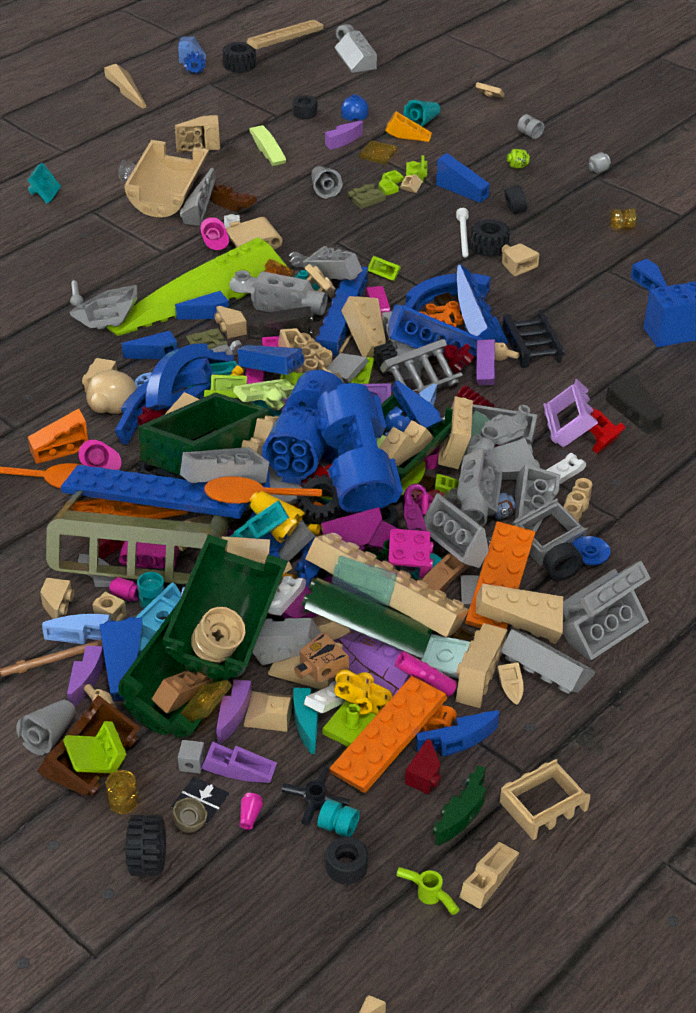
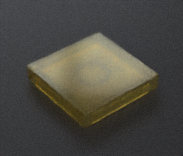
M371 140L359 153V158L386 164L397 152V147Z
M228 680L203 685L180 714L189 721L208 717L232 685Z

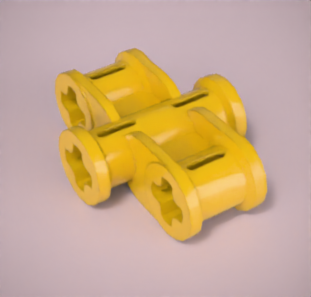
M340 670L335 676L337 682L334 687L335 694L358 706L360 703V714L371 712L377 715L392 698L391 691L375 684L374 677L370 673L361 672L357 675L350 670Z

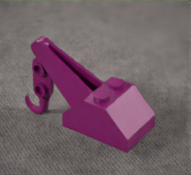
M420 484L409 485L404 492V518L407 529L427 531L421 509L411 496L412 491L415 489L421 490L426 495V489ZM379 507L321 523L320 527L322 535L338 534L342 537L341 540L358 545L359 550L363 552L367 546L383 549V543L390 539L391 529H398L382 521Z

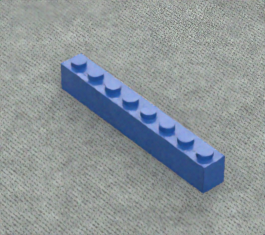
M361 266L363 271L353 280H340L339 289L336 290L335 298L332 299L331 307L328 308L327 317H324L323 326L319 330V336H316L315 342L330 350L333 356H338L349 329L341 310L349 296L362 297L368 282V267Z

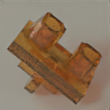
M269 259L264 266L266 268L264 272L289 277L295 275L294 270L275 260Z

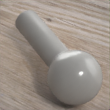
M72 281L73 296L70 299V303L73 306H79L83 303V298L79 295L77 281Z

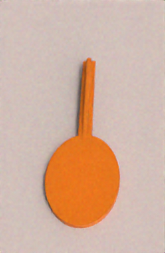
M58 464L48 468L46 471L0 467V474L44 477L48 484L61 488V485L75 467L82 464Z
M236 476L213 479L205 485L204 489L207 496L225 503H248L256 491L258 493L263 491L274 495L322 496V489L265 488L255 480Z

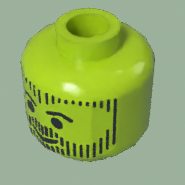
M513 149L507 155V162H509L511 168L523 169L529 163V154L522 149Z

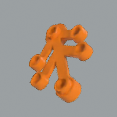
M450 301L445 306L437 307L434 304H427L426 312H421L425 315L428 313V316L456 327V324H464L463 316L460 314V305L456 301ZM450 315L454 316V323L451 322Z

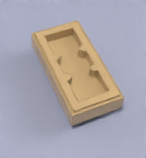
M479 82L476 83L475 88L478 92L484 93L488 97L504 98L505 94L501 88Z

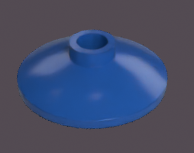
M583 536L572 543L583 556V564H602L610 557L609 545L600 538Z

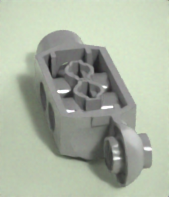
M241 270L235 273V276L229 283L230 289L235 292L251 293V301L256 310L303 319L306 313L322 316L327 307V293L315 291L309 280L263 271L255 278L250 276L249 272Z
M474 435L468 443L467 455L463 456L457 495L462 503L461 511L483 527L487 522V516L496 513L498 510L502 472L491 456L494 442L487 437Z

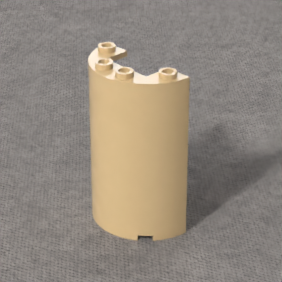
M151 140L124 185L128 199L139 211L153 217L173 215L181 208L208 157L209 150L194 147L193 160L166 155V142Z

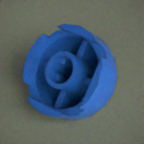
M358 95L346 98L341 107L342 117L349 121H353V119H358V121L366 119L369 113L366 100Z
M394 407L385 417V436L388 435L393 427L404 432L411 422L408 416L401 415L403 411L398 407Z

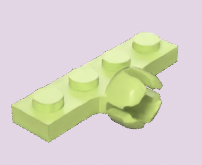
M287 379L238 385L235 386L233 393L243 402L264 400L271 410L276 411L283 408L285 405L283 399H287V395L291 394L295 386Z

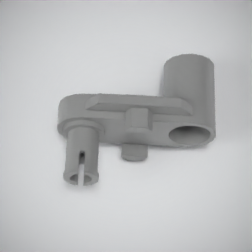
M521 405L516 415H497L495 419L484 423L480 436L491 439L494 442V447L495 444L504 445L522 438L528 425L526 418L530 408L526 405Z

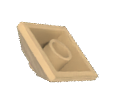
M252 691L244 727L287 732L293 708V696Z

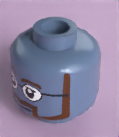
M500 493L498 510L496 513L491 514L490 517L494 516L495 519L502 520L512 516L516 509L512 496Z

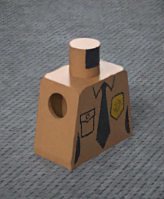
M323 632L300 650V664L294 667V670L300 679L309 674L316 682H322L335 677L340 670H349V656Z

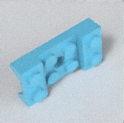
M174 583L165 588L136 616V618L142 617L143 621L140 653L164 622V620L158 618L167 617L181 598V592Z

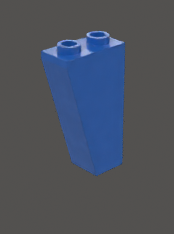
M447 153L438 158L437 186L479 203L489 197L490 184Z
M245 345L238 349L240 367L288 375L303 366L305 359L302 348Z
M129 617L122 621L110 620L99 624L110 695L113 702L124 700L123 695L120 696L118 692L119 682L140 654L143 635L142 617Z

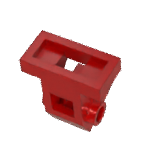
M592 408L594 412L590 415L597 420L598 424L590 428L589 431L596 437L597 443L593 446L592 450L597 454L617 439L626 427L622 423L615 426L600 410Z

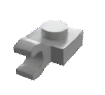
M236 340L229 347L225 344L212 350L216 353L226 352L227 355L233 356L238 355V349L242 344L239 340Z

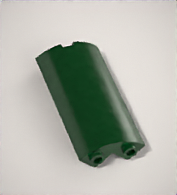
M318 577L317 579L312 578L308 588L311 594L306 593L301 604L305 606L303 612L307 613L310 611L394 648L406 651L419 660L423 658L430 640L431 628L405 614Z

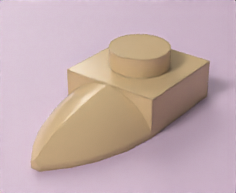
M519 662L497 666L501 688L507 697L518 705L524 689Z

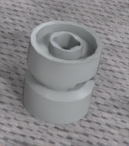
M525 114L518 121L517 128L529 137L537 139L544 131V123Z

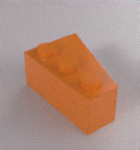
M79 408L28 436L30 452L36 464L78 453L82 444L88 441L86 421Z

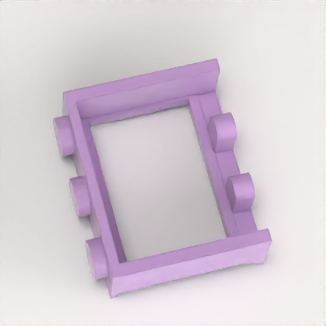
M575 379V384L568 387L547 404H543L544 414L548 420L547 426L551 432L550 438L554 443L560 444L563 448L598 424L597 420L590 415L594 411L587 404L590 401L589 396L586 394L588 389L577 379ZM576 401L579 416L560 428L557 414Z

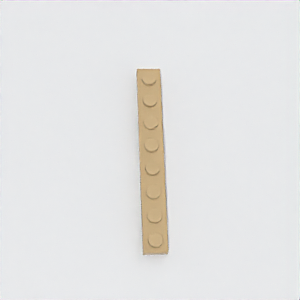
M310 20L248 38L247 44L251 45L254 49H259L323 30L324 25L316 20Z

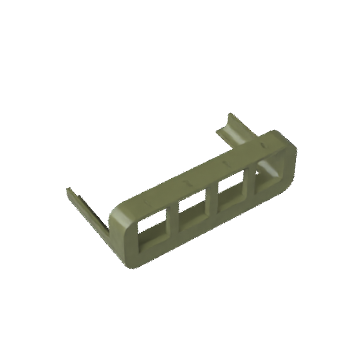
M77 491L70 497L47 527L46 560L53 570L59 572L138 579L146 572H156L163 577L164 582L187 584L191 574L174 572L175 546L202 549L208 534L222 539V536H227L230 530L232 517L215 515L210 524L72 511V506L83 494V491ZM61 535L90 537L89 564L61 560ZM99 538L128 541L127 567L98 565ZM137 542L166 545L165 571L136 568Z

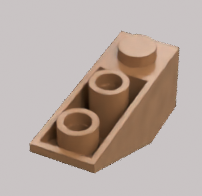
M184 671L164 679L152 700L166 713H169L183 706L211 684L214 679L200 672Z

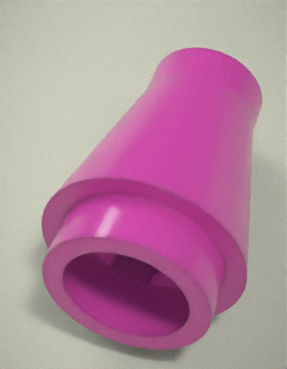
M246 793L241 799L239 824L241 828L248 830L253 828L263 807L260 795Z

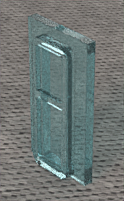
M340 555L335 565L332 584L369 600L389 606L397 573Z

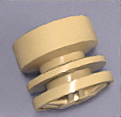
M227 607L210 609L193 631L191 645L195 654L201 659L219 664L225 662L226 657L230 658L243 641L245 624L235 611Z

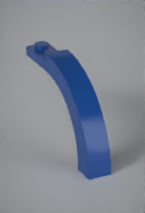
M457 274L434 277L418 284L407 293L405 306L419 311L424 305L433 301L437 295L447 292L452 296L458 295ZM472 274L479 286L478 289L486 297L490 291L491 277Z
M202 343L187 345L169 352L157 363L150 376L146 391V408L161 410L171 407L173 382L178 371L188 361L207 358L209 364L234 361L233 356L227 355L226 352H213L212 349H208L207 344Z
M202 358L185 363L175 377L172 393L191 385L208 383L213 373L208 359ZM149 380L138 387L121 407L123 416L115 429L116 436L121 444L129 443L138 426L137 417L142 414V407L146 406V391Z

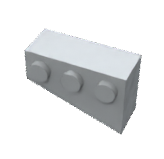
M288 618L283 622H273L272 619H265L253 649V654L262 666L299 656L300 650L319 636L321 631L312 618Z

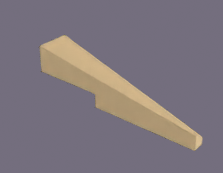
M117 64L104 67L105 78L120 88L121 94L142 109L146 108V104L128 71Z

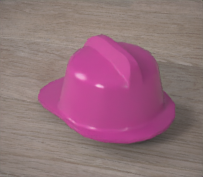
M214 217L205 219L200 229L206 246L213 250L226 248L229 243V237L223 222Z
M88 440L79 449V459L83 465L112 470H120L122 464L119 453L101 441Z

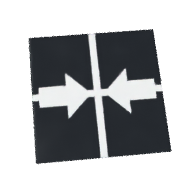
M193 777L171 808H174L177 801L186 797L196 798L203 803L207 810L205 823L208 824L230 793Z

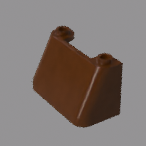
M98 695L67 735L96 737L103 723L109 721L113 722L123 748L126 746L131 748L139 738L135 734L140 727ZM63 739L51 750L37 770L44 778L84 796H87L88 793L93 795L101 785L98 781L104 775V773L75 771Z

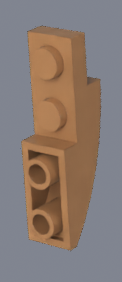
M449 553L421 581L426 582L429 585L428 587L434 591L440 590L444 592L450 583L469 569L471 565L462 563Z

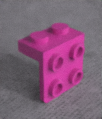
M391 529L389 563L397 566L419 567V578H424L433 565V559H430V554L433 552L430 532Z

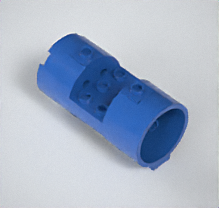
M311 370L300 376L286 401L282 413L263 444L262 456L269 461V465L277 472L276 475L282 477V482L301 485L303 479H306L307 476L316 471L328 446L324 437H322L321 430L318 429L319 414L317 401L325 391L331 392L338 389V385L344 384L340 378L328 371Z
M346 383L338 385V389L331 392L325 391L317 401L319 414L318 429L321 430L322 437H324L328 445L338 448L339 457L335 458L332 466L329 467V477L332 478L339 505L343 510L351 513H360L378 507L382 509L391 502H397L403 490L395 459H389L387 452L379 449L377 446L376 438H381L386 429L379 396L373 395V392L369 391L367 386L363 384Z

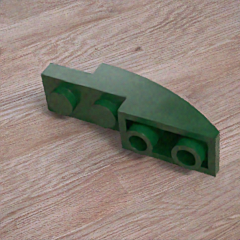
M477 765L474 773L470 772L468 775L466 790H461L459 798L452 796L449 804L445 803L441 813L442 819L441 821H436L433 829V834L436 835L435 845L440 846L459 835L481 811L485 803L487 790L486 787H483L485 767Z

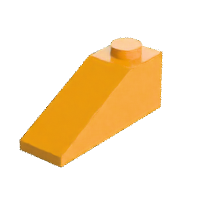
M395 111L385 129L391 136L402 139L429 142L432 132Z

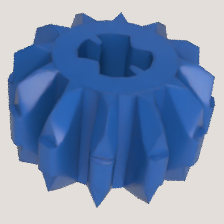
M191 51V55L187 53L183 59L185 62L183 66L186 67V71L191 70V75L193 72L198 74V71L203 72V68L206 67L204 55H199L198 51L196 54Z

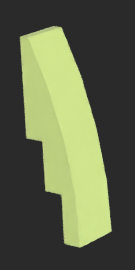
M263 125L249 129L259 151L263 152L265 158L269 159L272 166L286 163V158L279 145Z

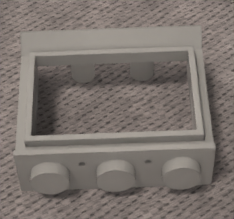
M557 498L551 502L547 501L542 507L537 510H531L526 516L519 517L512 523L513 526L527 528L552 514L568 530V532L544 546L534 538L529 555L540 566L543 565L544 556L551 548L560 543H573L575 538L578 539L585 536L588 528L582 527L558 503Z

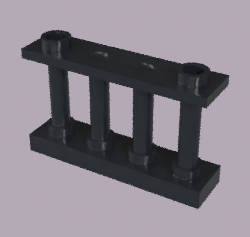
M542 310L538 312V319L515 322L510 314L503 315L502 329L513 351L519 353L518 361L522 368L529 367V360L535 357L554 355L557 362L561 363L564 347L559 343L548 322V317L544 315ZM530 326H539L540 328L527 331H520L517 329ZM543 335L545 338L531 341H525L522 339L526 337ZM549 345L550 349L528 350L530 347Z

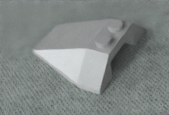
M137 285L107 290L70 311V315L89 328L97 327V329H103L107 325L119 326L127 318L138 299Z

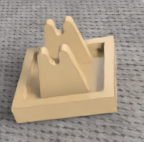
M308 264L305 269L310 275L307 279L310 284L316 283L320 287L318 291L326 292L331 300L335 298L336 293L334 291L336 289L327 277L325 278L316 266L313 268Z

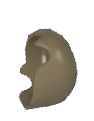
M186 797L177 801L172 811V820L175 826L182 832L192 833L198 831L205 824L207 818V810L203 803L196 798Z

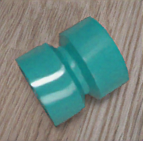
M146 572L138 578L137 586L140 606L145 609L165 589L163 577L159 573Z
M329 798L321 808L317 825L327 831L335 829V833L342 837H351L357 827L360 811L350 806L343 808L340 802Z

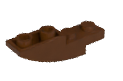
M214 184L210 201L236 212L243 207L248 208L257 202L256 196L249 195L248 193L240 194L233 192L232 187L223 184Z

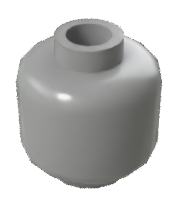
M349 24L339 26L336 29L337 39L340 41L347 33L354 31V28Z
M599 152L590 157L588 168L591 172L594 171L600 174L609 169L611 160L607 154Z

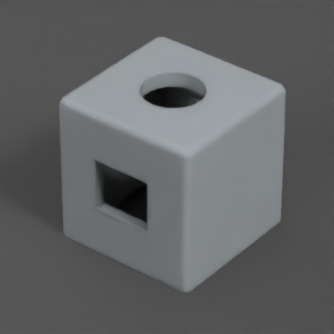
M182 740L178 754L179 771L200 774L205 758L204 742Z

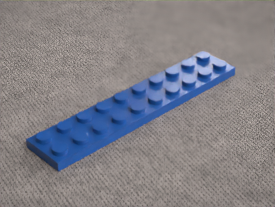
M77 465L61 485L62 493L67 494L83 491L81 496L239 519L250 503H225L214 500L205 493V485L208 482L190 483L187 479L183 480L86 465Z

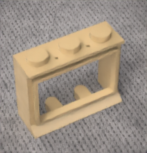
M454 397L451 407L453 409L451 435L439 445V465L459 469L471 438L473 400Z
M555 759L549 763L542 764L532 772L525 773L514 782L506 783L501 788L500 803L531 839L535 840L537 839L538 827L545 824L548 829L554 828L557 817L563 814L567 819L572 818L576 806H579L584 812L587 811L591 794H586ZM553 777L570 797L533 816L517 799V796Z

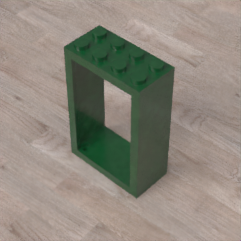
M215 392L138 426L140 461L180 475L183 452L241 448L243 440H250L251 437H254L257 418H265V415L271 416V410ZM213 429H216V431H214V432H212V433H210V434H208V435H206V436H203V437H201V438H199V439H197V440H195V441H192V439H194V438H196V437H198V436H200V435H203V434H205V433H207V432H209V431H211V430H213Z

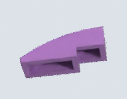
M363 121L336 126L335 130L325 132V145L332 150L353 142L363 134Z
M495 339L477 340L478 386L495 385Z
M86 646L83 661H74L67 696L68 701L74 707L87 696L84 686L91 684L93 687L100 676L105 661L103 646Z
M234 680L231 696H222L216 728L217 744H222L227 740L245 717L252 693L251 681Z
M212 742L201 769L242 781L270 783L277 763L238 746L231 750Z

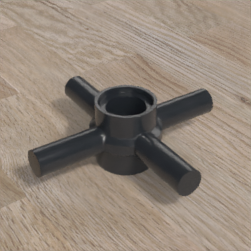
M323 766L318 779L310 781L306 788L287 783L283 784L282 792L304 797L307 806L301 820L304 825H310L314 812L321 810L323 804L329 798L340 802L342 807H349L350 799L328 794L325 783L330 773L329 767Z

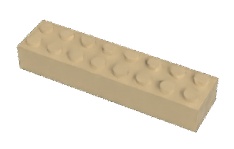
M324 534L314 538L305 558L306 560L445 637L454 634L461 627L469 611L462 602L455 599L452 601L446 597L444 592L430 589L426 582L416 581L410 578L411 575L402 570L399 572L394 569L391 563L377 560L376 555L359 550V546L352 542L346 543L341 540L342 537L338 534Z

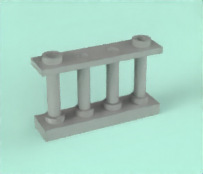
M445 339L387 359L380 366L382 373L389 371L393 374L396 381H400L404 385L406 384L398 369L402 366L407 367L417 387L413 391L418 390L419 393L432 384H437V389L447 385L452 387L458 384V380L463 376L462 372L453 375L442 354L443 349L447 346ZM434 355V357H437L447 378L438 380L428 360L429 356ZM419 360V362H422L432 382L431 384L423 385L413 365L415 361Z
M642 561L635 562L620 573H617L616 569H612L564 600V621L582 610L586 611L588 617H592L651 579Z

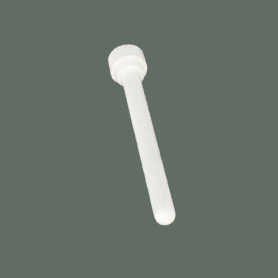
M460 208L456 212V217L460 221L462 256L466 258L469 255L466 227L469 213L466 208Z

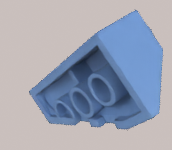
M194 36L181 37L178 46L179 63H185L183 59L187 53L191 55V51L194 54L198 51L199 55L203 54V58L206 59V53Z

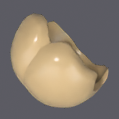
M112 369L101 371L94 375L89 382L86 393L87 403L97 413H123L121 410L122 405L137 389V386L133 379L123 372Z

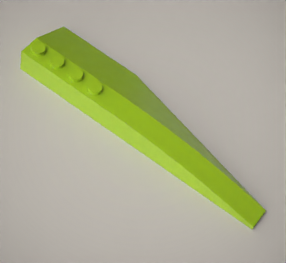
M257 237L164 285L134 305L121 325L114 327L108 325L107 329L120 336L136 331L140 326H152L153 322L159 320L161 323L168 321L169 317L174 316L176 318L175 304L217 291H221L228 300L233 297L236 299L242 298L250 293L235 292L229 287L230 280L237 271H247L250 276L257 278L262 271L285 276L290 273V269L269 243Z

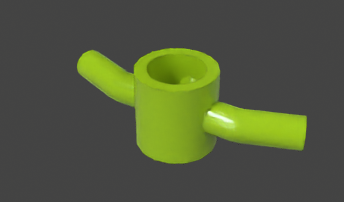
M398 868V877L411 880L418 885V897L421 902L432 905L440 900L451 915L459 912V908L452 898L442 890L443 879L438 872L428 870L420 875L405 868Z

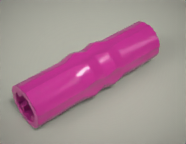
M406 651L398 655L395 662L396 668L446 693L447 697L454 693L457 685L455 680Z

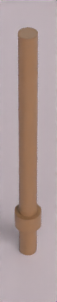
M102 639L29 661H17L15 665L1 668V677L14 673L22 674L28 672L27 670L83 654L86 646H103Z

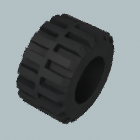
M233 42L227 44L222 49L223 66L225 69L232 72H246L256 67V49L245 42Z
M484 219L472 225L470 247L477 254L499 256L503 254L501 251L502 247L509 245L510 228L504 222Z
M323 474L322 477L315 475L314 479L310 477L307 479V483L303 482L301 486L304 489H322V496H297L298 505L305 512L303 518L309 524L321 525V523L346 516L347 512L339 505L332 478L328 477L327 474ZM321 497H332V500L326 505H314L315 501Z
M132 815L128 821L126 831V865L131 876H160L163 872L166 858L165 821L162 815Z

